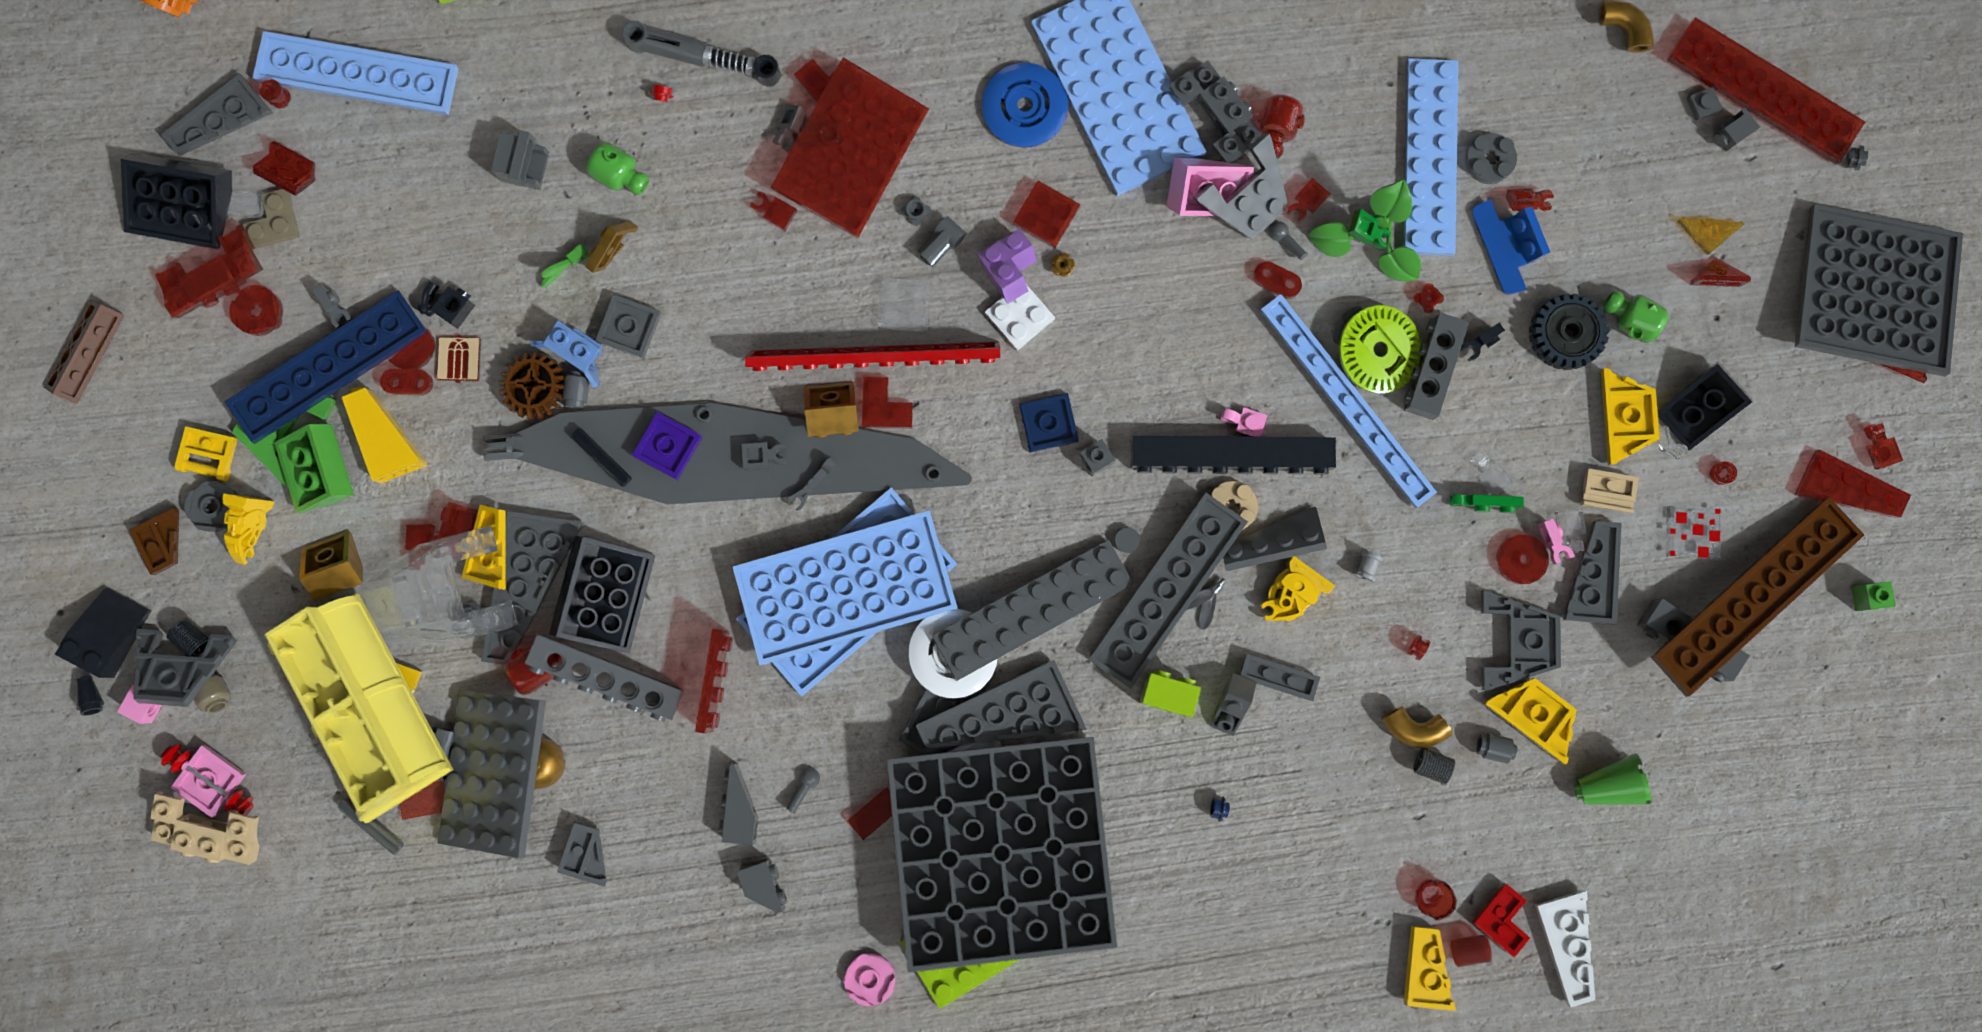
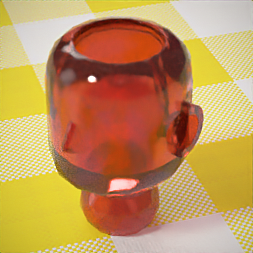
M1276 94L1266 100L1260 120L1258 119L1259 130L1263 134H1270L1277 159L1283 155V143L1292 141L1296 137L1298 130L1303 128L1305 115L1303 114L1302 104L1291 96Z
M532 646L514 651L511 654V658L504 664V671L508 679L521 695H529L536 692L544 685L547 686L554 677L553 674L545 671L543 675L528 670L529 665L525 664V661ZM553 653L548 656L547 662L553 667L556 664H562L563 658L560 654Z

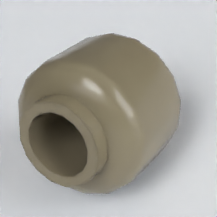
M213 675L196 695L194 702L200 711L213 714L227 707L231 699V693L225 680L221 676Z

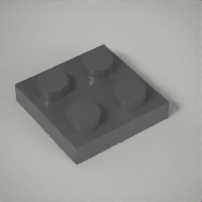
M613 294L595 341L644 359L662 313L659 310Z

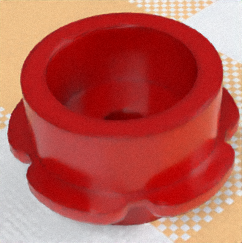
M653 84L652 91H649L650 94L654 95L653 100L668 103V98H673L671 96L673 88Z

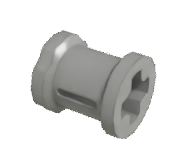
M1362 550L1358 569L1354 570L1353 575L1369 582H1375L1376 578L1374 575L1379 563L1384 558L1372 552Z

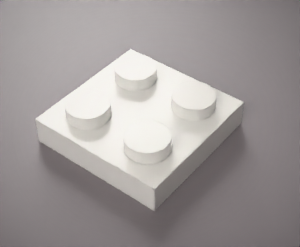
M1028 285V292L1007 304L1002 297L985 311V315L1016 351L1055 320L1054 315Z

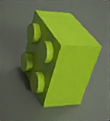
M1154 670L1153 674H1146L1139 703L1186 717H1194L1201 687L1195 686V680L1178 677L1177 681L1170 679L1171 673Z

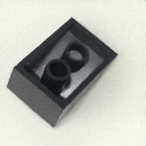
M1717 361L1658 410V417L1690 451L1750 405L1753 399Z
M105 587L67 631L54 655L98 678H115L136 640L137 629H142L152 610Z

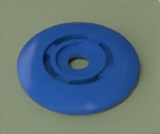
M1017 63L1003 68L991 78L983 94L982 112L986 125L999 140L1014 147L1031 148L1046 143L1061 130L1067 117L1068 98L1062 82L1049 69L1034 63ZM1041 89L1047 94L1050 104L1049 110L1045 109V100L1040 91ZM1022 98H1028L1033 106L1031 110L1023 112L1017 106L1018 101ZM1001 101H1005V108L1008 116L1011 118L1010 121L1002 113Z

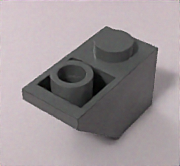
M1232 673L1223 690L1210 727L1234 736L1252 703L1257 682Z
M770 859L737 871L746 898L776 913L782 912L785 909L784 904L787 903V897L784 889H779L776 880L779 879V872L776 864L771 865Z

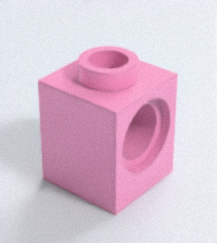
M132 684L117 712L139 724L153 722L161 705L137 703L134 700V684Z

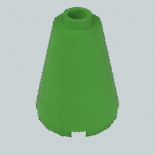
M1637 753L1631 754L1577 779L1578 785H1574L1577 800H1582L1584 805H1650V800H1652L1646 773H1643L1642 769L1638 767L1643 765Z

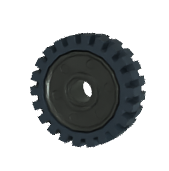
M1563 294L1549 300L1537 310L1536 315L1531 320L1532 325L1529 327V332H1531L1529 339L1530 342L1534 343L1532 349L1534 352L1537 351L1539 353L1537 357L1540 360L1545 359V364L1548 366L1554 365L1556 369L1564 368V370H1571L1583 367L1600 356L1599 354L1605 349L1604 345L1608 343L1609 337H1607V334L1610 332V329L1606 327V323H1608L1607 317L1603 318L1602 316L1604 313L1603 309H1598L1596 307L1597 303L1594 300L1589 302V297H1579V294ZM1565 327L1572 329L1573 337L1566 335Z

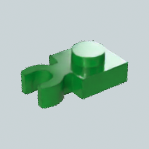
M1363 209L1354 212L1348 233L1365 245L1372 243L1376 249L1386 248L1387 244L1382 241V238L1391 236L1389 230L1385 228L1379 229L1380 221Z

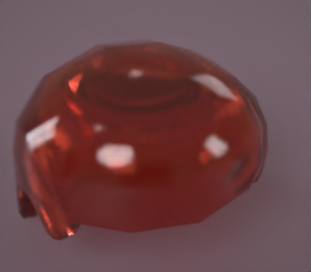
M1427 878L1421 881L1415 889L1414 900L1422 914L1434 920H1442L1450 917L1456 910V895L1451 886L1445 881L1438 878Z

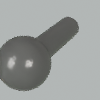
M1278 221L1270 226L1269 235L1273 240L1282 241L1299 260H1303L1308 253L1289 235V228L1284 222Z
M806 768L801 772V784L786 810L795 814L808 790L818 785L820 775L816 769Z

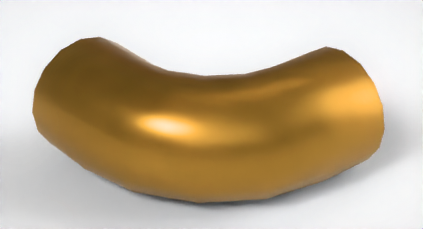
M1603 0L1601 2L1598 15L1599 24L1601 26H1618L1622 28L1627 36V50L1629 52L1642 53L1653 49L1654 40L1651 23L1641 9L1624 1Z
M1400 706L1381 718L1387 729L1399 742L1413 748H1429L1442 743L1453 735L1448 723L1439 714L1423 723L1416 722L1410 718L1405 708Z

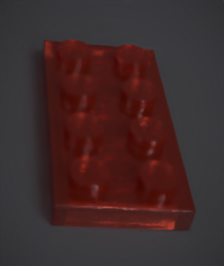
M712 629L695 727V732L712 733L714 728H718L720 713H717L718 702L722 703L724 688L721 687L722 677L726 678L729 665L728 662H725L726 653L731 651L733 637H729V631Z

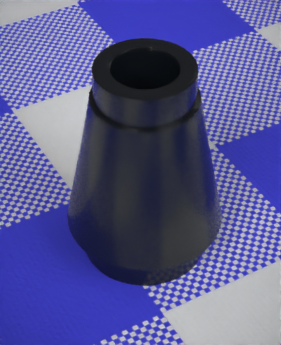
M84 676L76 679V710L80 711L82 716L94 715L103 711L102 705H104V701L93 681V677Z

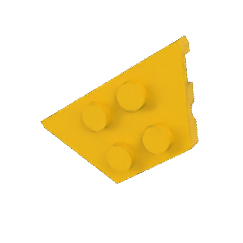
M1603 368L1600 370L1607 464L1610 466L1660 439L1656 389L1645 384H1638L1627 376L1622 377L1611 372L1612 370L1608 368Z
M1531 678L1483 703L1561 764L1566 765L1568 763L1569 757H1567L1569 741H1572V724L1575 722L1577 709L1539 680Z

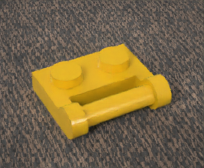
M185 426L175 462V470L183 473L187 471L216 477L218 481L227 482L231 475L230 467L238 439ZM190 454L220 460L218 468L191 462L189 460Z

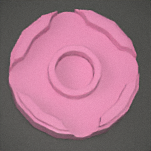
M863 953L855 957L847 966L844 975V984L849 997L857 1004L864 1006H874L886 1001L893 992L896 982L895 971L891 963L885 957L876 953Z

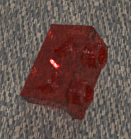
M272 141L269 143V154L253 165V174L297 196L315 182V163L276 141Z

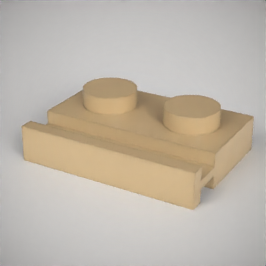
M1586 469L1582 490L1583 498L1580 505L1632 514L1634 513L1633 506L1636 501L1639 477Z

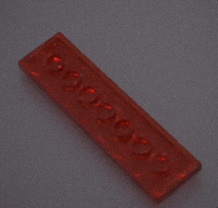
M1697 17L1691 20L1666 60L1710 88L1713 87L1721 95L1742 108H1746L1755 116L1835 165L1842 161L1865 124V121Z

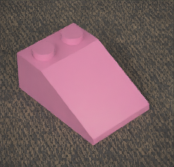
M1174 158L1166 207L1180 216H1217L1203 205L1197 203L1192 197L1208 183H1212L1223 199L1226 200L1253 175L1254 167L1197 158Z

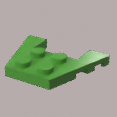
M327 397L307 410V412L327 420L336 400ZM299 416L256 444L249 440L237 422L232 433L283 485L287 486L274 442L291 433Z

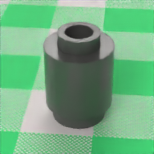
M570 371V375L564 376V388L562 391L564 407L584 409V403H587L590 382L583 372Z
M1490 733L1486 735L1481 734L1477 740L1476 754L1482 755L1484 759L1508 764L1511 759L1514 760L1516 757L1517 745L1514 744L1512 738Z

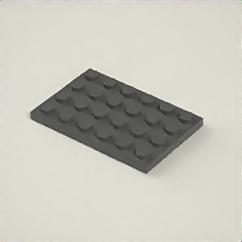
M459 690L453 729L455 738L449 758L453 770L447 774L438 844L514 858H525L546 701Z

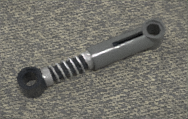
M639 21L628 22L622 31L626 44L635 53L647 52L701 67L716 65L717 68L723 67L724 70L729 68L730 71L735 70L736 73L741 71L743 75L752 76L753 79L758 80L767 87L776 85L781 78L777 60L771 55L764 54L757 58L751 56L746 58L745 55L742 57L739 56V53L733 54L732 51L727 53L726 50L720 51L719 48L715 50L712 46H709L708 42L646 27ZM642 34L639 40H632L634 35ZM766 67L773 68L770 74H763L762 70Z

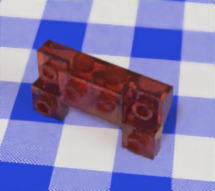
M237 226L229 234L218 237L225 255L220 254L187 274L181 263L177 262L173 263V266L167 270L154 274L163 292L164 305L172 318H181L200 306L210 308L218 304L219 298L239 292V287L247 283L246 280L263 270L253 252L255 246L243 226Z

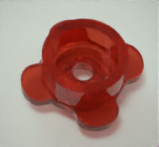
M1427 283L1420 293L1414 295L1413 299L1415 303H1419L1423 307L1424 312L1431 313L1437 304L1444 301V296L1433 284Z

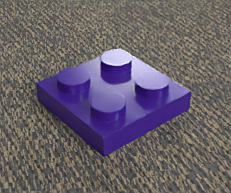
M657 412L632 456L678 481L703 437Z

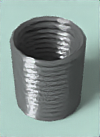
M1422 748L1416 757L1413 770L1417 775L1446 785L1453 775L1455 759L1430 749Z

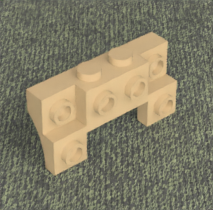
M164 792L155 794L150 819L155 820L151 836L152 841L171 845V850L179 851L183 856H199L211 863H218L227 859L251 865L257 861L260 847L257 839L259 816L251 817L239 814L238 811L234 810L229 813L228 823L191 813L183 816L184 797L175 798L163 795Z

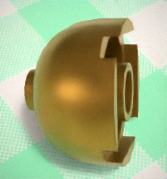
M541 738L534 789H542L555 784L561 778L565 769L561 747L553 740Z

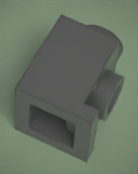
M1744 108L1720 125L1722 130L1715 135V141L1727 152L1759 129L1760 126L1748 110Z

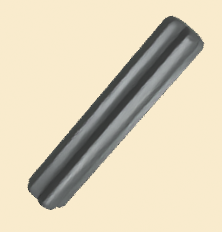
M345 798L339 804L338 809L391 854L395 855L403 848L404 843L376 819L369 823L359 821L356 809L350 798Z

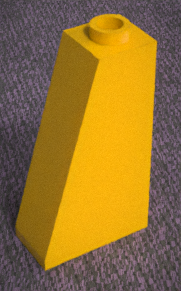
M356 387L349 390V394L342 396L372 481L382 484L428 466L426 460L373 391L364 387Z

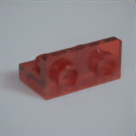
M448 502L447 507L445 506L441 512L440 519L442 524L440 531L436 532L433 539L434 551L466 559L478 510Z

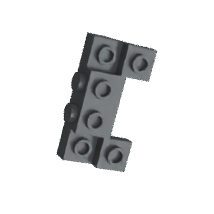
M1208 60L1192 72H1186L1169 84L1168 89L1173 91L1181 102L1180 105L1182 107L1198 98L1197 102L1223 136L1212 145V148L1217 150L1225 162L1232 163L1245 154L1250 153L1248 147L1263 134L1252 120V108L1237 95L1238 90L1231 81L1228 82L1224 76L1221 78Z

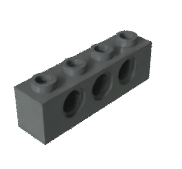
M1441 312L1434 319L1430 318L1426 328V332L1429 333L1427 341H1423L1418 356H1421L1420 364L1415 365L1411 379L1414 382L1412 388L1407 389L1403 402L1406 403L1404 411L1431 420L1439 417L1466 334L1468 321ZM1437 337H1442L1446 340V348L1440 347L1437 344ZM1430 360L1438 363L1439 371H1433L1430 368ZM1423 383L1431 387V395H1427L1422 391Z
M1661 598L1652 600L1637 625L1644 629L1643 633L1646 636L1666 643L1693 618ZM1668 622L1673 624L1674 631L1672 634H1669L1666 630ZM1740 650L1711 678L1720 683L1723 681H1734L1750 655Z

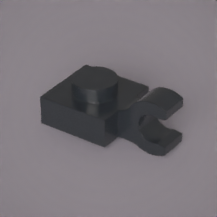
M1499 322L1474 340L1464 343L1460 350L1463 351L1466 348L1473 350V355L1467 359L1468 362H1471L1479 357L1483 345L1489 348L1501 339L1498 335L1504 332L1505 329Z

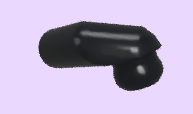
M430 281L427 282L421 292L418 304L420 314H425L428 317L434 315V312L431 311L434 304H431L439 289L438 285Z

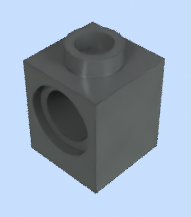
M1103 439L1084 449L1079 455L1092 477L1115 462Z

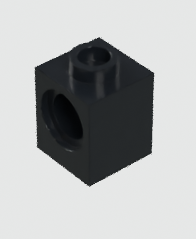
M447 286L431 308V311L459 329L475 307V304L469 301L471 295L458 287L455 291ZM458 300V308L454 311H451V304L454 301Z

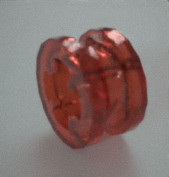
M1727 461L1713 465L1710 470L1711 480L1718 485L1731 483L1737 477L1736 467ZM1721 469H1726L1728 473L1725 477L1721 478L1719 476Z
M1417 635L1409 646L1407 654L1415 655V659L1419 661L1427 652L1431 641H1424L1421 635Z

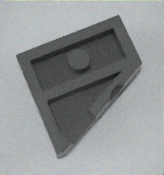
M574 822L557 873L605 887L607 880L600 829Z

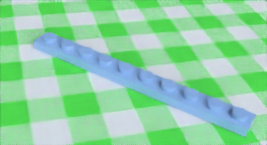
M1280 294L1260 310L1262 315L1413 507H1419L1436 494L1437 491L1285 298Z

